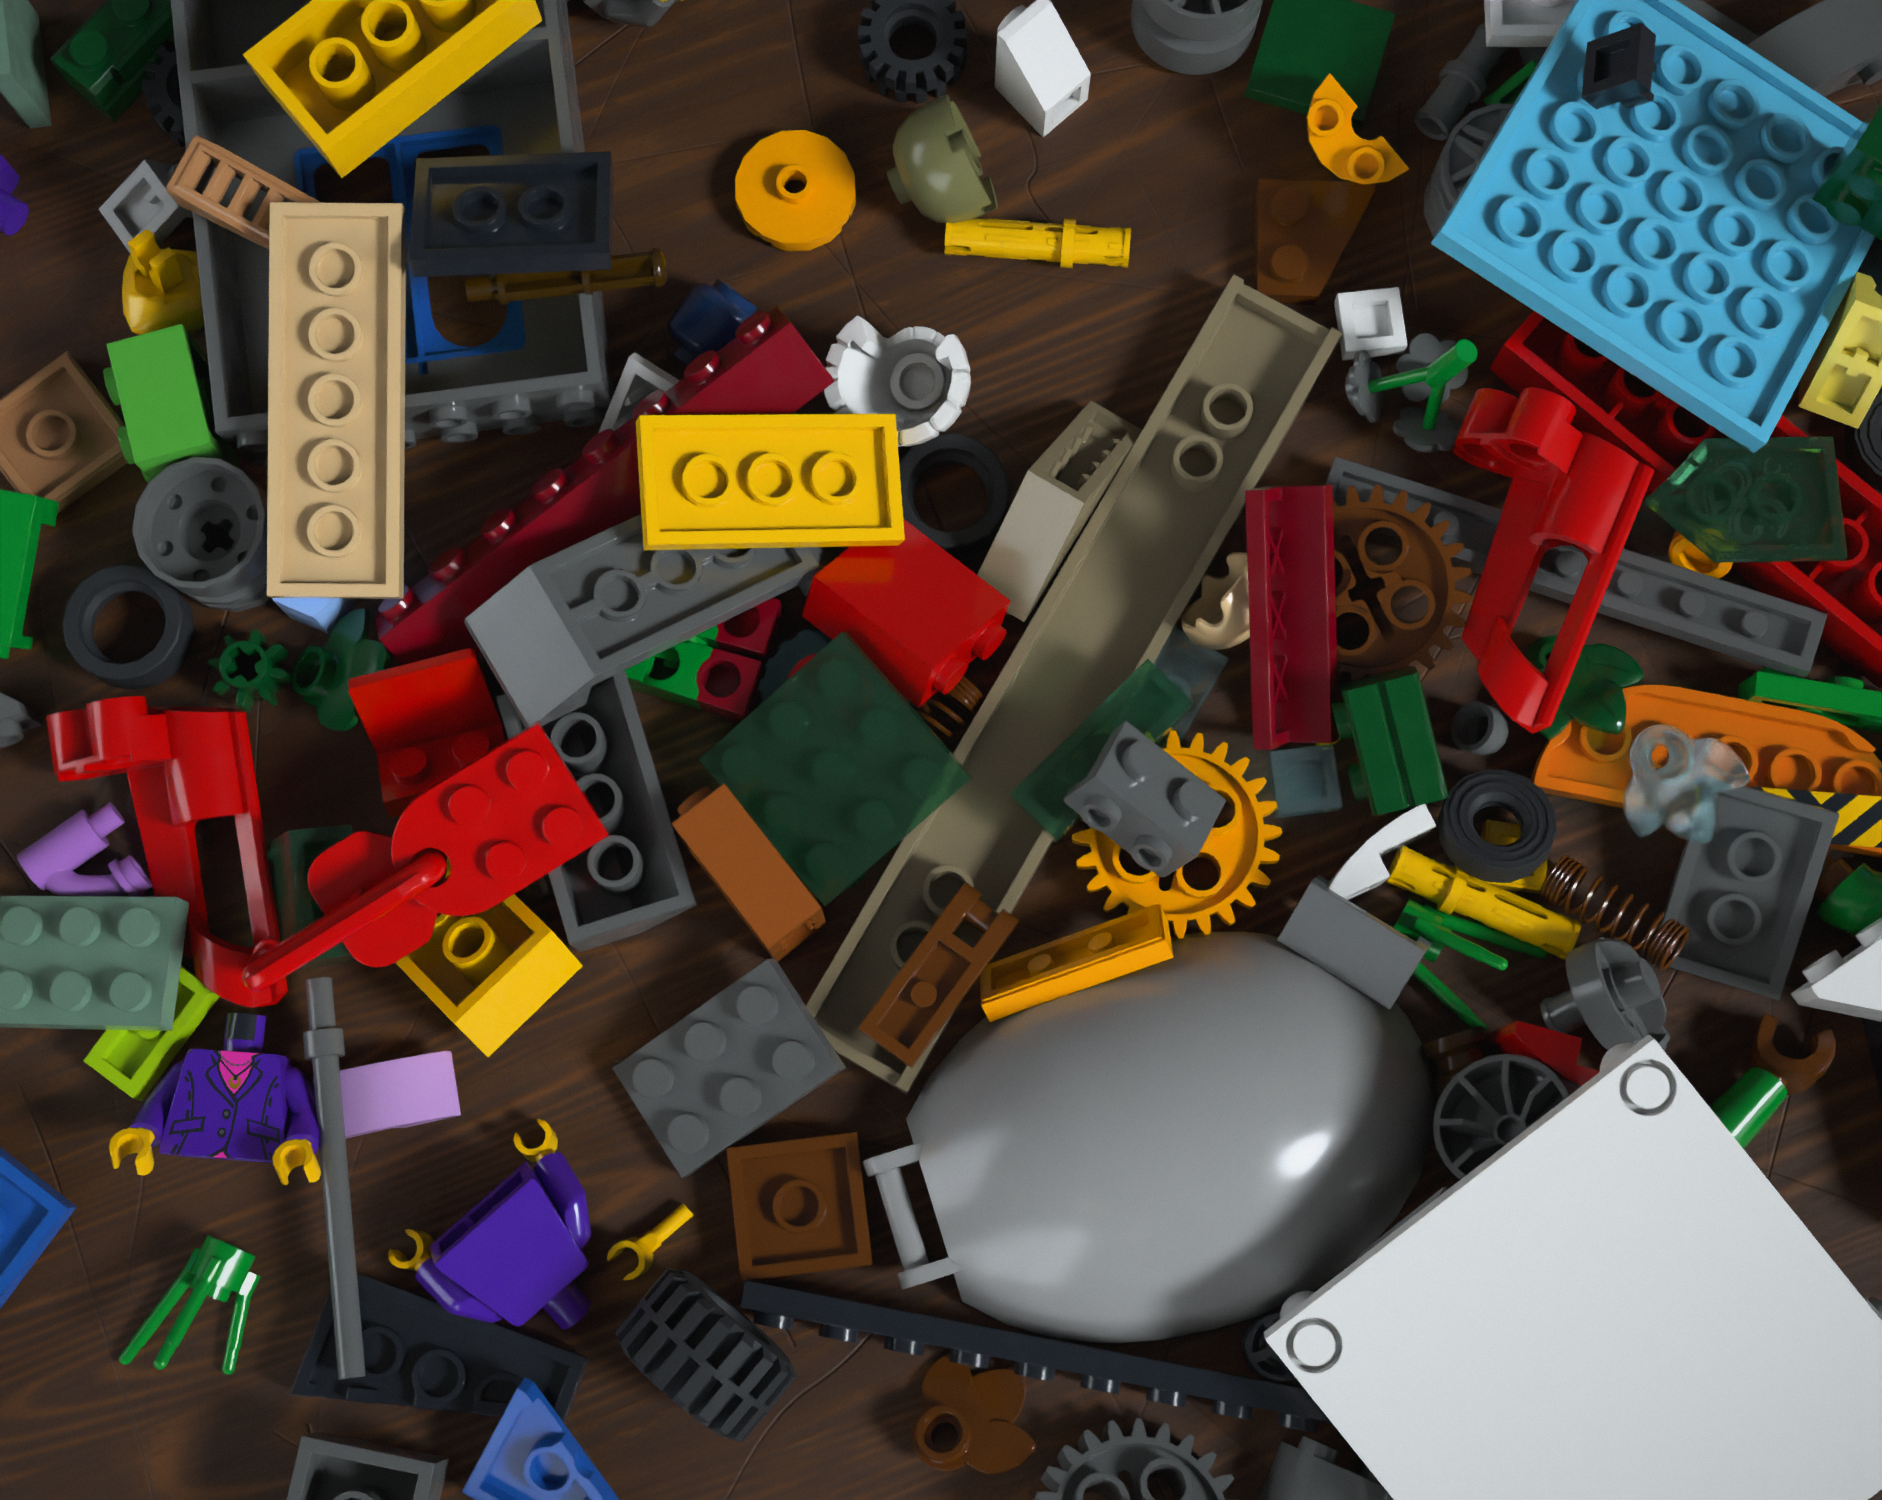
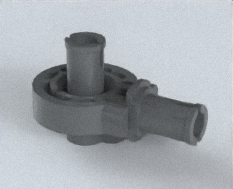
M1600 937L1570 950L1566 957V972L1571 990L1552 998L1547 997L1540 1004L1541 1013L1548 1029L1567 1034L1588 1026L1595 1038L1607 1050L1621 1043L1637 1044L1649 1034L1665 1051L1670 1040V1033L1663 1025L1666 1020L1667 1007L1661 995L1658 978L1651 965L1644 958H1640L1630 945L1618 939Z

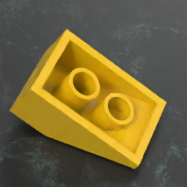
M450 861L448 864L446 877L449 875L451 871ZM515 894L496 906L473 915L451 916L437 913L430 940L395 962L487 1057L498 1049L583 966L556 934Z

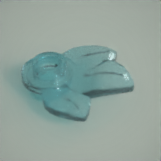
M1664 724L1653 725L1637 735L1630 749V766L1634 775L1623 795L1624 814L1628 823L1639 837L1650 835L1664 823L1668 830L1680 838L1693 842L1709 843L1713 839L1716 821V799L1714 792L1729 791L1749 783L1750 776L1741 758L1719 739L1699 738L1691 740L1684 731L1677 727ZM1664 745L1668 750L1669 759L1664 767L1658 769L1652 762V752L1657 746Z

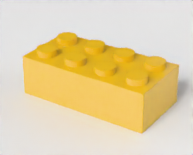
M312 0L246 51L243 56L265 88L337 174L343 178L542 21V17L535 0Z

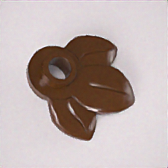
M950 1352L945 1354L930 1367L922 1383L925 1410L917 1417L912 1429V1445L915 1453L926 1466L943 1472L953 1471L968 1465L979 1472L993 1475L1018 1467L1036 1449L1034 1440L1024 1430L1013 1424L1018 1419L1025 1401L1026 1377L1014 1374V1369H995L972 1376L968 1365L950 1362ZM945 1427L956 1429L958 1438L951 1448L940 1449L936 1447L935 1436L939 1430Z

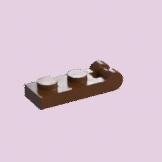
M967 882L959 889L858 1027L861 1033L911 1069L1019 922V919L1005 909L998 913L981 901L982 893ZM964 920L983 933V936L974 948L954 935V932Z

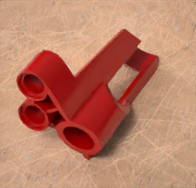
M1530 387L1523 389L1519 398H1516L1500 390L1481 388L1475 392L1454 442L1453 453L1468 464L1513 479L1461 640L1478 660L1477 672L1493 699L1514 722L1534 734L1551 727L1655 470L1604 439L1574 428L1571 423L1575 416L1576 408L1569 400L1559 394L1542 388ZM1560 545L1573 546L1584 553L1588 563L1542 673L1522 654L1510 635L1544 553Z
M125 696L94 701L86 704V709L63 711L46 716L54 774L58 777V782L85 780L127 773L155 897H178L189 902L182 955L192 959L196 977L200 982L221 998L241 1006L256 1008L277 1004L288 992L286 977L262 991L248 989L242 980V972L253 955L255 945L260 940L266 938L280 940L246 712H242L238 708L147 706L146 697ZM224 816L235 817L254 946L232 944L210 933L194 831L199 820Z

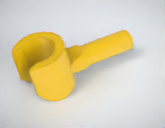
M684 1203L681 1204L651 1231L648 1230L640 1238H627L613 1245L608 1252L607 1261L616 1258L623 1252L625 1247L632 1248L639 1258L638 1267L635 1271L625 1276L623 1280H632L641 1276L652 1266L653 1252L662 1245L661 1243L694 1215Z

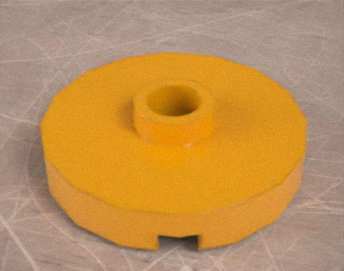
M807 130L780 131L759 140L744 155L735 176L737 209L746 228L757 238L759 236L762 240L770 242L772 247L786 252L810 251L831 242L842 231V226L848 221L849 216L851 217L856 205L855 173L846 154L829 138ZM792 180H799L806 184V187L799 193H790L785 190V185Z

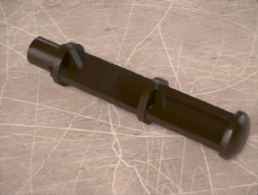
M652 248V251L613 255L612 270L465 276V289L468 302L495 299L501 302L502 305H507L509 301L585 293L587 296L593 295V292L650 285H656L658 288L666 283L668 267L662 251L658 248Z

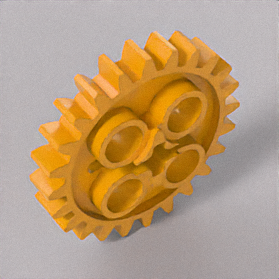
M1170 730L1167 746L1162 749L1226 799L1233 811V819L1227 825L1220 828L1212 827L1196 857L1208 859L1216 866L1219 873L1218 883L1213 888L1205 891L1195 890L1185 882L1182 875V866L1174 872L1171 888L1168 891H1162L1159 888L1160 877L1153 871L1142 876L1127 873L1119 861L1123 848L1103 832L1090 827L1088 830L1072 834V842L1080 846L1090 847L1091 852L1076 861L1077 869L1082 870L1096 869L1098 873L1087 885L1089 893L1099 892L1106 888L1111 893L1103 907L1105 913L1108 914L1116 910L1122 904L1128 908L1127 914L1160 904L1168 923H1172L1177 940H1181L1184 938L1188 922L1195 921L1199 931L1204 936L1210 935V916L1216 914L1228 926L1234 924V913L1230 906L1234 901L1250 910L1254 907L1256 903L1246 888L1249 884L1261 888L1269 886L1271 880L1258 869L1259 864H1275L1279 861L1280 855L1264 847V841L1280 837L1282 828L1264 824L1263 818L1273 813L1278 807L1276 801H1257L1256 795L1267 782L1265 777L1256 778L1248 782L1242 777L1250 759L1244 757L1230 766L1224 762L1228 743L1223 741L1212 754L1203 752V734L1197 733L1192 740L1190 748H1181L1176 730ZM1149 734L1145 735L1151 741L1154 742V740L1151 738ZM1075 811V812H1074L1075 817H1077V818L1080 819L1081 821L1085 822V821L1082 819L1081 815L1078 814V813Z

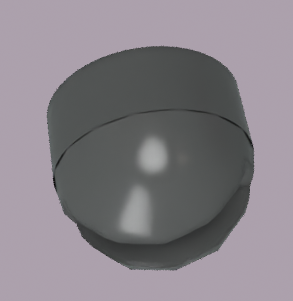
M1478 701L1463 705L1456 712L1451 723V737L1455 745L1474 755L1484 756L1496 753L1505 744L1508 736L1507 721L1502 714L1494 707Z

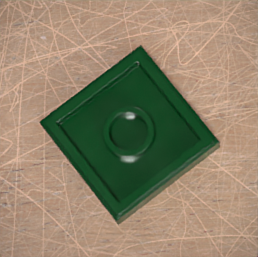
M1273 0L1244 97L1307 115L1314 92L1330 73L1358 106L1353 112L1351 124L1352 128L1361 130L1395 13L1350 0Z

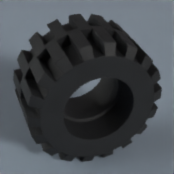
M668 1267L615 1330L624 1353L653 1384L697 1421L718 1435L731 1440L744 1442L797 1378L791 1360L769 1336L717 1291L695 1275L682 1269Z

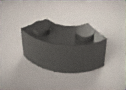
M1824 0L1777 25L1752 41L1747 47L1824 97L1847 86L1861 82L1865 86L1871 85L1882 79V0Z

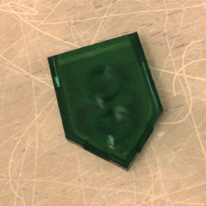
M1833 437L1769 438L1767 444L1755 453L1751 452L1750 448L1731 438L1704 439L1669 478L1644 502V504L1715 563L1845 561L1848 557Z

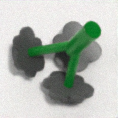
M1422 333L1416 335L1411 340L1409 354H1404L1398 358L1396 369L1399 373L1382 377L1378 364L1372 363L1367 351H1357L1354 354V366L1349 368V373L1345 380L1348 400L1360 415H1366L1368 421L1373 423L1380 420V412L1386 410L1387 395L1385 390L1401 387L1403 395L1408 400L1416 402L1425 400L1428 397L1426 411L1417 407L1401 409L1398 420L1394 422L1393 432L1405 437V443L1410 448L1420 452L1450 451L1454 448V442L1462 424L1448 419V415L1440 410L1441 403L1448 400L1450 389L1459 388L1466 382L1468 378L1467 367L1477 359V349L1471 341L1466 339L1459 340L1457 343L1452 340H1443L1439 343L1435 336Z

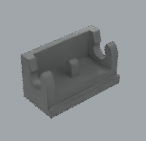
M1318 875L1317 878L1315 877L1311 881L1277 940L1378 1003L1391 1009L1431 943L1421 936L1417 941H1414L1327 888L1330 881Z

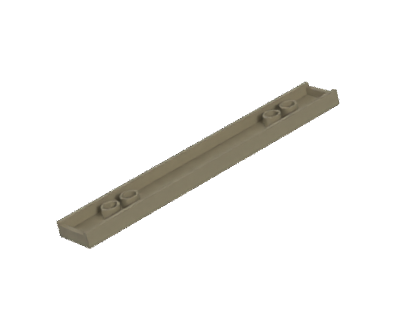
M1233 274L808 1001L806 1007L837 1055L908 1095L957 1008L912 1069L861 1033L858 1027L965 882L982 893L980 900L998 913L1005 909L1012 914L1072 809L1064 802V798L1073 786L1087 777L1112 731L1124 719L1179 623L1181 615L1191 602L1202 583L1203 577L1207 574L1245 508V490L1257 487L1335 351L1342 332L1333 327L1330 330L1247 286L1244 284V279ZM964 920L954 932V935L974 948L983 936V933Z

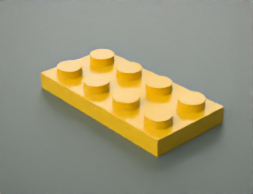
M896 414L639 415L636 421L644 550L899 546L905 540Z

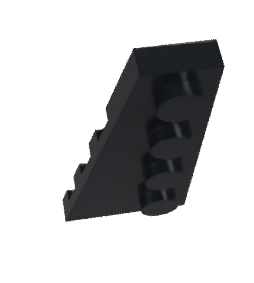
M357 1271L366 1376L338 1380L330 1290L289 1394L293 1396L332 1398L352 1402L381 1403L502 1417L515 1391L526 1377L537 1385L561 1420L567 1422L591 1357L496 1322L487 1323L450 1314L434 1299Z

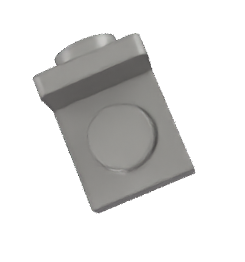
M144 159L99 208V211L129 252L127 242L144 230L148 229L154 234L155 241L159 246L186 217L193 218V212L179 206L166 191L167 184L178 164Z

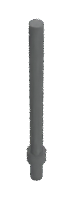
M319 977L305 980L309 1031L303 1033L305 1060H312L337 1369L338 1380L363 1377L366 1376L339 1067V1057L345 1056L344 1035L342 1028H336L332 978Z

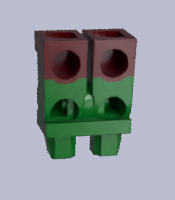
M771 598L626 669L631 690L725 717L728 722L751 728L760 700L758 692L759 681L764 678V666L769 657L773 658L786 617L781 601Z

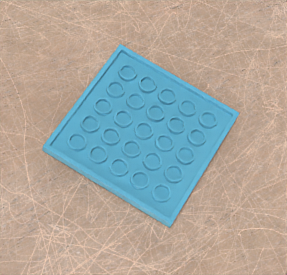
M1576 0L1431 244L1755 453L1767 444L1875 239V236L1856 225H1847L1837 221L1827 212L1826 207L1812 199L1847 141L1863 122L1677 0ZM1643 23L1656 34L1654 62L1657 65V69L1652 74L1651 92L1654 94V100L1634 108H1626L1620 102L1595 109L1581 98L1587 42Z

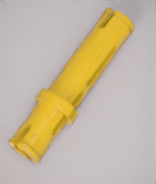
M975 218L958 223H946L944 254L950 256L973 255L990 258L1061 262L1060 268L1073 269V263L1101 264L1128 268L1131 227L1108 228L1077 225L1076 219L1064 218L1063 224Z
M1400 846L1388 869L1390 877L1385 881L1386 883L1408 890L1436 903L1438 911L1447 915H1451L1455 911L1461 915L1468 916L1521 941H1526L1540 947L1544 951L1554 954L1563 960L1566 959L1568 952L1574 948L1581 930L1580 921L1557 914L1516 894L1467 875L1456 865L1451 867L1423 856V854L1409 849L1407 846Z

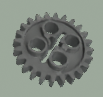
M1136 1418L1129 1427L1127 1436L1123 1437L1120 1428L1112 1420L1102 1430V1443L1095 1434L1087 1429L1078 1439L1080 1453L1074 1448L1065 1445L1057 1455L1058 1462L1063 1470L1048 1466L1041 1477V1481L1052 1492H1037L1032 1500H1083V1494L1094 1492L1102 1495L1106 1500H1155L1147 1488V1479L1159 1478L1169 1484L1174 1492L1175 1500H1225L1223 1492L1232 1483L1234 1477L1232 1474L1213 1478L1208 1471L1217 1455L1212 1451L1198 1460L1191 1455L1194 1436L1191 1434L1186 1436L1178 1446L1170 1443L1169 1424L1163 1423L1152 1438L1146 1436L1142 1419ZM1121 1473L1126 1474L1129 1478L1131 1485L1129 1493L1124 1483L1118 1478V1475Z

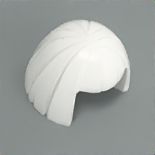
M857 315L836 336L837 343L831 345L826 357L828 366L825 367L835 382L824 389L828 405L836 410L835 414H896L898 447H908L922 444L938 437L939 432H945L962 413L961 407L965 406L970 391L971 370L966 351L956 335L951 334L944 337L934 329L914 326L913 328H904L887 339L865 319Z

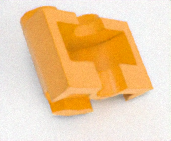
M1329 73L1314 92L1306 117L1308 142L1319 162L1338 178L1363 185L1388 182L1409 170L1408 166L1383 136H1378L1373 140H1366L1355 134L1352 129L1351 118L1358 106Z

